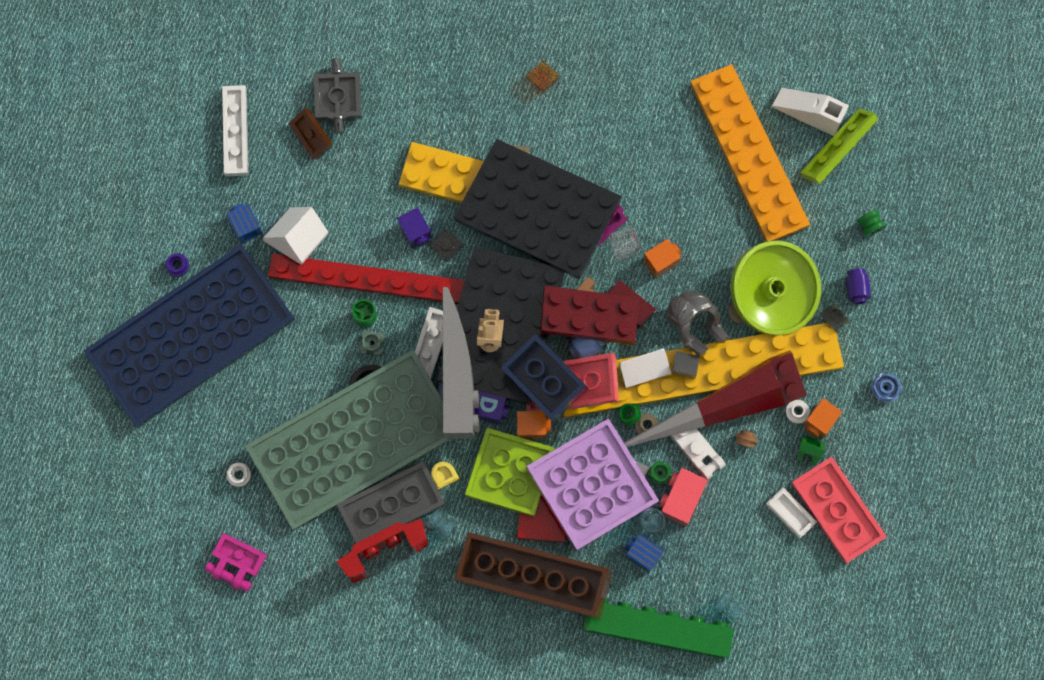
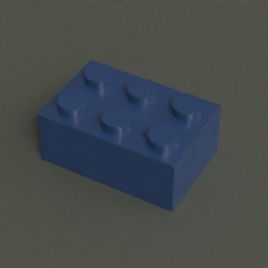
M536 334L501 367L553 422L589 389Z

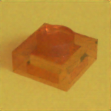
M542 60L527 75V79L544 93L559 79V74Z

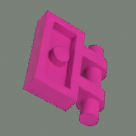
M223 533L212 553L213 556L220 560L217 566L208 562L205 571L212 574V577L217 580L222 579L232 584L231 587L237 590L242 589L249 592L252 583L244 579L247 573L255 577L257 576L267 554ZM228 563L239 568L236 575L225 570Z

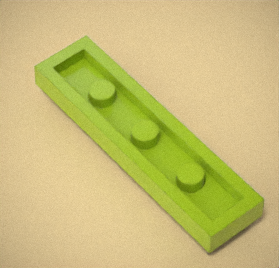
M859 108L800 172L802 177L808 181L820 184L865 133L871 129L878 120L876 114Z

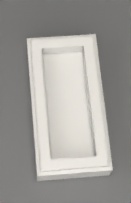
M784 487L765 504L798 539L817 523Z

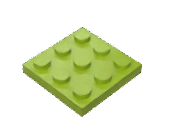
M486 428L465 497L535 517L541 493L528 473L526 466L552 452L555 448Z

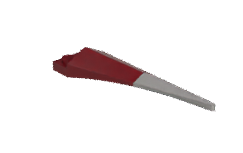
M787 351L765 360L700 401L625 441V446L628 447L785 406L786 403L807 396L792 352Z

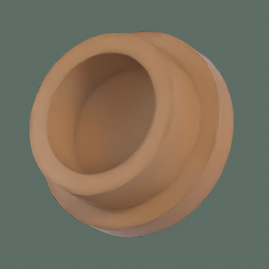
M741 430V434H735L737 437L735 443L754 448L755 443L759 441V439L754 438L755 433Z

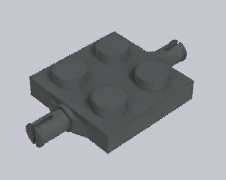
M332 58V71L326 74H314L315 119L317 121H334V134L338 135V126L339 133H344L343 121L347 119H362L360 72L347 73L341 71V58H337V66L336 59Z

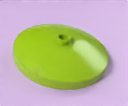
M768 241L751 247L737 261L731 276V298L738 315L749 327L763 334L784 335L799 330L814 316L821 298V280L815 263L804 250L789 242Z

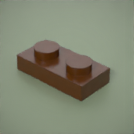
M303 109L289 122L313 160H318L333 146L309 109Z

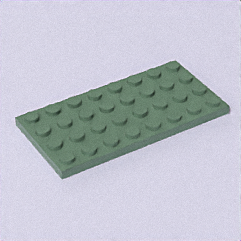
M411 350L248 443L245 447L291 528L294 530L450 439H446L443 434V400L415 351Z

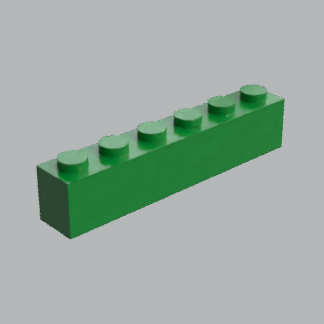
M606 599L601 619L596 620L585 617L582 631L727 660L730 656L734 628H729V623L714 621V624L704 623V618L690 616V619L680 618V614L676 612L666 611L665 615L658 614L656 609L642 606L641 610L633 609L632 604L618 602L617 605L608 604V599Z

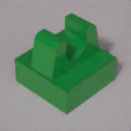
M802 435L799 443L798 460L802 461L803 456L809 454L812 456L810 465L814 466L824 454L825 442Z

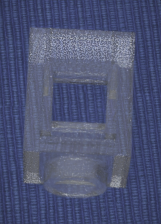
M633 226L610 235L609 242L617 263L636 257L637 251L641 246Z

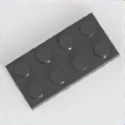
M424 461L337 504L355 543L397 522L402 524L413 522L445 505Z

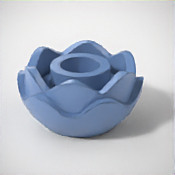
M880 373L871 384L873 395L882 402L894 401L902 389L899 380L894 374Z

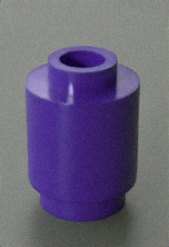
M852 269L847 271L845 282L848 301H853L854 305L867 303V299L871 298L869 275L866 274V270Z

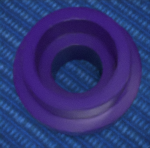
M175 253L167 258L165 268L170 275L179 277L188 271L189 261L183 254ZM180 262L182 264L179 269H174L175 263Z

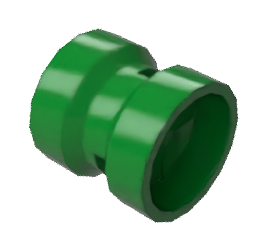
M361 299L354 303L352 314L356 324L364 328L371 327L377 319L374 304L367 299Z

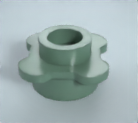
M364 331L362 333V344L359 346L360 351L363 354L369 352L375 356L381 355L382 342L385 341V336L382 333L377 334Z

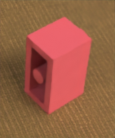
M681 468L679 474L674 472L668 484L672 486L669 495L664 493L658 506L662 508L660 515L686 527L708 480Z

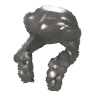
M690 290L670 301L668 305L669 312L666 318L669 323L678 327L685 348L689 347L690 351L699 356L705 355L708 350L705 344L696 339L692 334H689L691 321L698 312L703 311L708 313L706 327L710 331L711 337L721 344L728 340L729 335L722 327L718 307L714 306L707 296L698 291Z

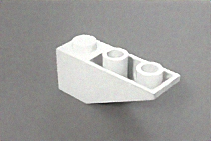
M781 88L772 108L835 136L849 105L828 95Z

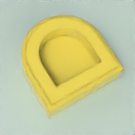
M439 462L432 468L431 477L438 491L460 480L455 469L448 462Z

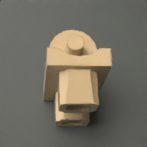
M485 309L484 318H480L477 345H480L486 352H494L501 347L504 320H499V310Z

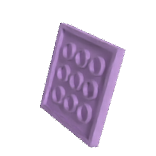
M609 418L526 466L528 473L575 551L659 502Z

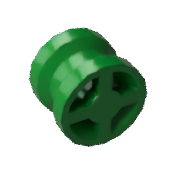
M878 210L870 211L857 219L858 224L864 228L863 233L865 237L872 236L886 228V224L879 218L880 213Z

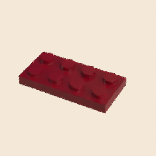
M544 286L540 333L634 345L636 342L638 298Z

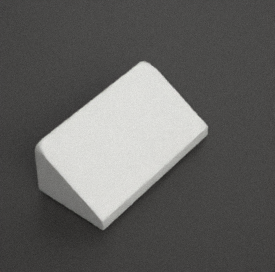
M664 348L622 361L618 365L625 388L671 374Z

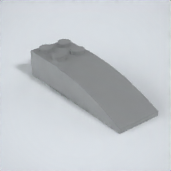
M443 287V434L446 439H475V432H479L478 415H475V408H479L478 390H474L468 345L457 308L448 287Z

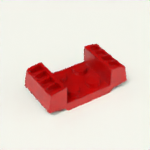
M422 519L407 524L397 522L354 544L351 552L339 559L337 563L350 581L354 583L368 578L361 559L365 557L367 560L373 559L380 554L379 550L387 546L389 549L400 545L402 543L401 539L405 537L414 554L420 552L429 545Z

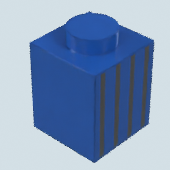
M248 203L236 205L230 210L231 212L226 213L241 244L262 235V231Z
M641 534L637 539L632 537L624 548L628 551L625 557L647 573H650L664 552L663 549Z

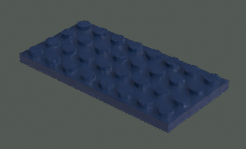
M240 244L83 351L135 427L138 428L286 327L295 318L243 245Z

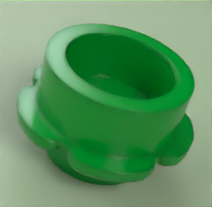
M635 403L622 405L619 409L620 421L627 426L635 425V422H638L642 416V413L639 411L640 407Z
M662 461L655 462L648 470V476L651 477V481L656 485L666 484L671 479V467Z

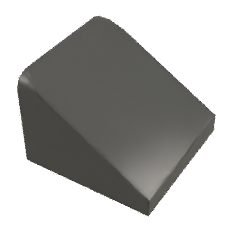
M676 351L672 375L695 379L699 355Z

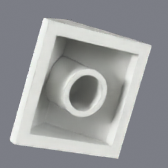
M291 207L263 237V241L302 265L328 235V231L312 207Z

